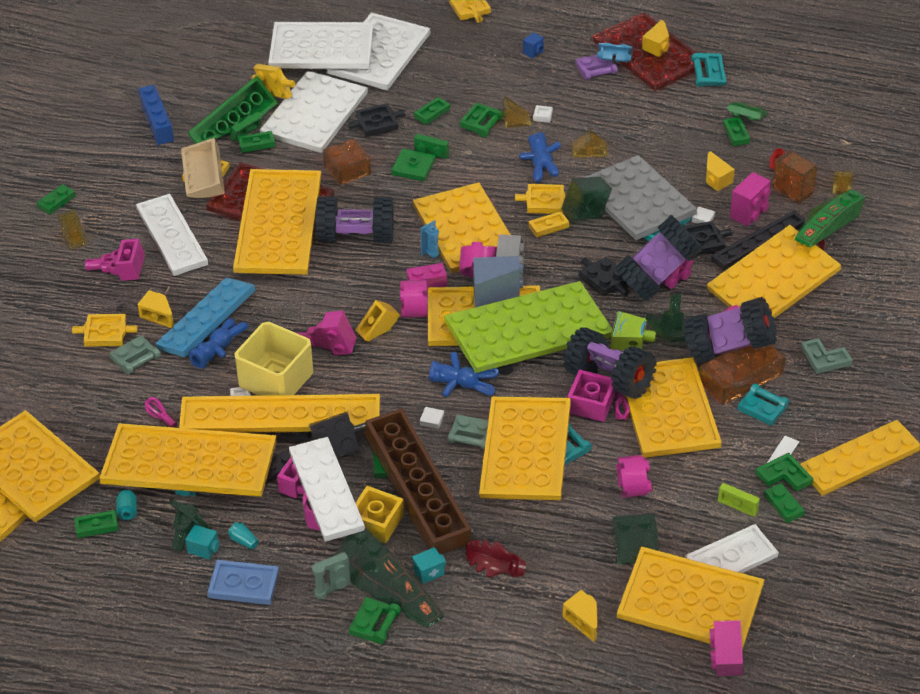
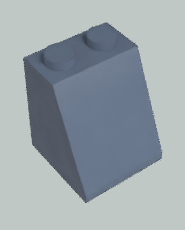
M519 256L473 258L475 307L519 296V288H523V277H520V275H523V263L519 264Z

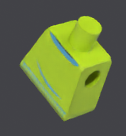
M618 311L611 335L610 349L625 350L630 346L642 349L644 341L655 342L656 331L646 330L647 320L645 318Z

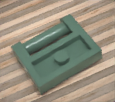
M142 335L109 353L110 358L127 375L133 373L134 369L146 362L161 357L160 351L153 347Z
M457 414L448 435V443L454 444L457 442L473 445L485 450L489 420Z
M345 552L315 563L312 566V573L315 576L316 584L314 595L317 599H324L327 593L343 589L351 584L349 559ZM325 571H327V582H326V583H324V578H323V575L325 574Z

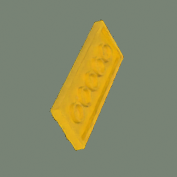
M895 420L802 462L800 465L813 477L812 485L823 496L919 452L920 443L898 420Z

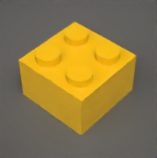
M366 486L355 503L365 526V531L358 532V534L386 544L404 516V499Z

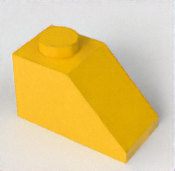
M663 20L658 22L643 36L642 50L658 57L669 48V34Z
M710 151L707 157L706 183L716 191H719L733 183L735 169Z
M149 290L137 304L139 317L173 328V316L166 296Z
M375 300L355 331L365 341H370L389 331L400 314L390 304Z
M580 590L563 603V618L594 642L597 639V602L591 595H587L584 591Z

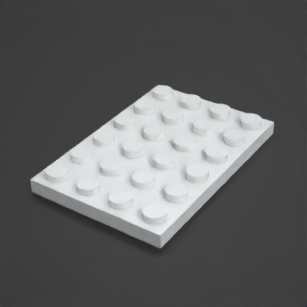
M370 13L364 21L373 22L369 69L331 68L327 69V74L388 90L430 35V28Z
M275 22L268 64L269 66L292 69H369L373 22Z
M307 71L292 89L293 96L289 99H284L260 129V133L272 131L275 140L322 153L366 96L368 89L364 86Z

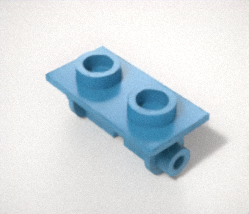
M607 42L598 44L597 58H600V60L612 61L613 55H615V61H631L632 46L626 44L613 45Z
M435 220L420 228L422 256L428 254L431 258H437L439 255L437 245L439 230L436 228Z

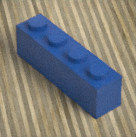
M155 85L138 88L140 105L157 145L173 142L172 124Z

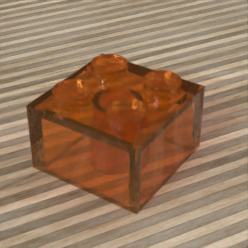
M355 138L323 149L324 166L339 185L371 174L370 157Z
M789 150L776 159L773 187L801 203L814 194L818 166Z

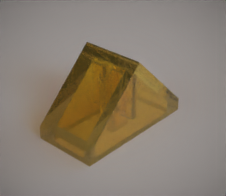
M506 96L503 98L505 128L529 126L532 124L528 111Z
M589 129L572 142L573 157L608 156L607 142Z
M835 171L833 173V194H841L851 190L853 172Z
M76 209L59 214L61 234L69 248L73 249L88 244Z

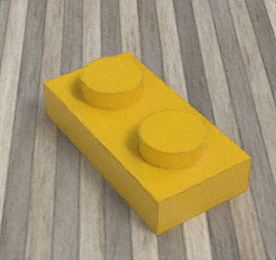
M560 211L529 221V228L537 238L569 228V221Z

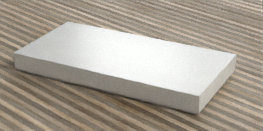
M754 524L685 555V558L743 573L778 557L779 552L757 525Z

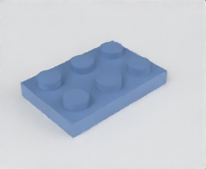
M217 560L207 592L208 598L271 605L279 575V566Z

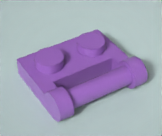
M597 55L575 59V65L584 80H589L591 77L603 74L617 73L615 63L609 60H600V58H597Z

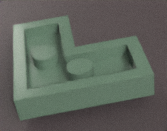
M819 338L801 342V349L816 374L852 366L853 360L845 347L826 351Z

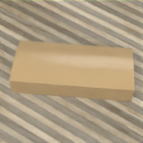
M212 138L181 148L187 197L205 198L225 194L220 152L215 139Z

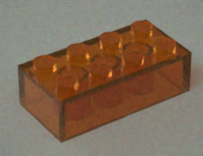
M773 345L754 349L753 346H747L726 352L702 364L699 375L703 387L724 405L749 392L754 383L761 386L784 374L786 357Z

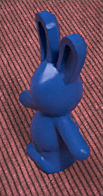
M542 132L530 135L528 143L532 152L520 153L519 158L522 160L532 159L535 167L533 172L535 182L542 181L543 170L546 169L551 176L557 177L559 170L553 163L551 153L559 149L561 143L555 142L548 147L546 136Z
M227 319L221 328L211 333L209 341L201 342L195 349L189 352L191 363L195 367L205 369L207 363L212 361L217 354L221 358H225L227 353L224 349L231 344L233 337L248 329V324L241 322L235 325L234 319Z
M451 352L450 354L452 366L432 361L429 381L448 383L442 391L444 397L450 395L457 383L464 389L474 388L487 396L495 394V388L492 385L481 382L479 379L496 378L499 375L497 368L475 373L474 369L469 366L460 368L456 352Z

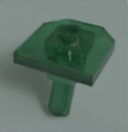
M680 293L671 294L669 310H665L664 314H651L646 317L647 322L660 337L672 342L686 341V334L684 333L686 328L683 321L684 313L680 312L682 296Z
M173 498L168 502L177 510L172 529L175 530L171 546L172 550L181 552L184 549L187 534L190 533L194 525L213 529L201 519L202 517L197 514L199 510L192 504L188 503L186 506Z

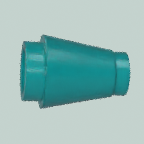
M235 522L228 531L232 541L251 550L255 549L259 543V540L244 523Z

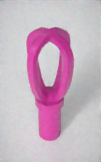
M616 392L615 417L618 420H627L630 411L629 404L623 394ZM620 404H622L624 407V414H622L619 410Z
M150 397L145 401V409L151 416L164 421L169 427L175 428L177 426V423L169 416L163 404L156 397ZM149 403L156 406L160 410V412L155 410L151 405H149Z

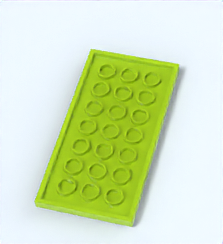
M581 281L444 316V322L475 373L567 349L568 345L566 343L571 340L570 336L572 334L575 335V331L577 329L580 330L582 327L602 333L606 339L611 337L613 331Z

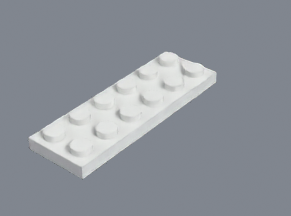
M170 194L136 204L141 218L173 276L208 265V259Z
M328 437L289 447L290 456L324 541L365 531L363 520Z

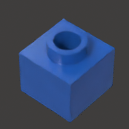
M533 32L523 39V54L534 58L544 51V37Z

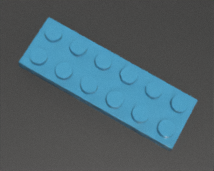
M226 277L155 343L157 349L186 357L191 350L195 349L198 344L256 291L254 284Z

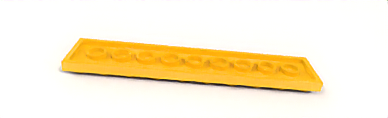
M380 394L182 397L179 428L237 433L311 432L309 424L346 411L350 421L356 426L365 423L366 420L380 416Z

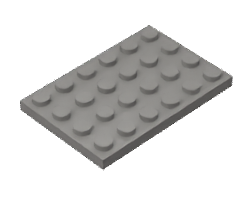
M639 155L579 179V186L635 240L659 231L657 227L670 215H673L680 222L697 214V208Z

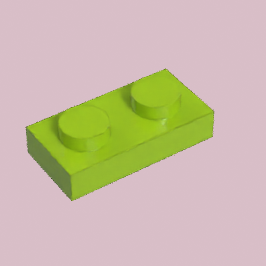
M722 483L719 487L718 502L753 517L757 515L760 498L725 483Z

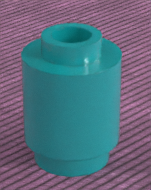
M122 490L116 497V515L122 520H131L137 515V497L131 490Z

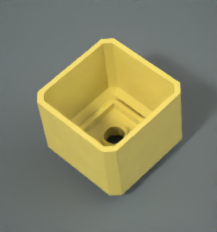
M271 322L262 323L234 353L239 387L258 396L294 395L314 373L310 339Z

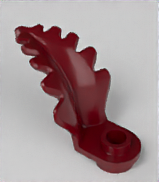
M476 539L475 541H469L465 547L466 560L470 561L469 565L473 566L477 563L476 571L480 572L486 569L487 577L508 573L513 578H517L518 576L522 577L525 573V560H521L515 553L508 552L500 542H494L491 547L487 540L484 539L481 545L480 541Z

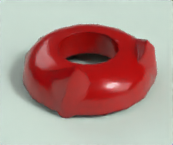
M777 148L769 157V166L772 170L780 172L786 160V153L783 149Z

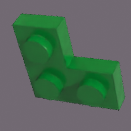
M789 452L756 468L755 474L767 487L782 479H785L796 492L813 484V477Z

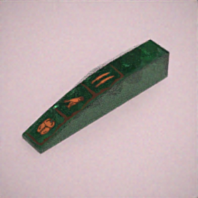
M366 528L365 531L346 536L334 556L343 552L346 553L349 559L350 581L358 589L368 591L377 600L381 599L388 604H397L400 606L401 611L405 613V616L426 628H429L444 617V614L412 574Z

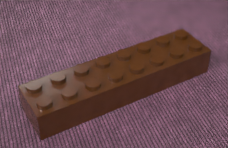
M403 408L366 420L365 436L398 496L404 499V506L428 550L435 547L439 554H443L468 545V542L471 541V528Z

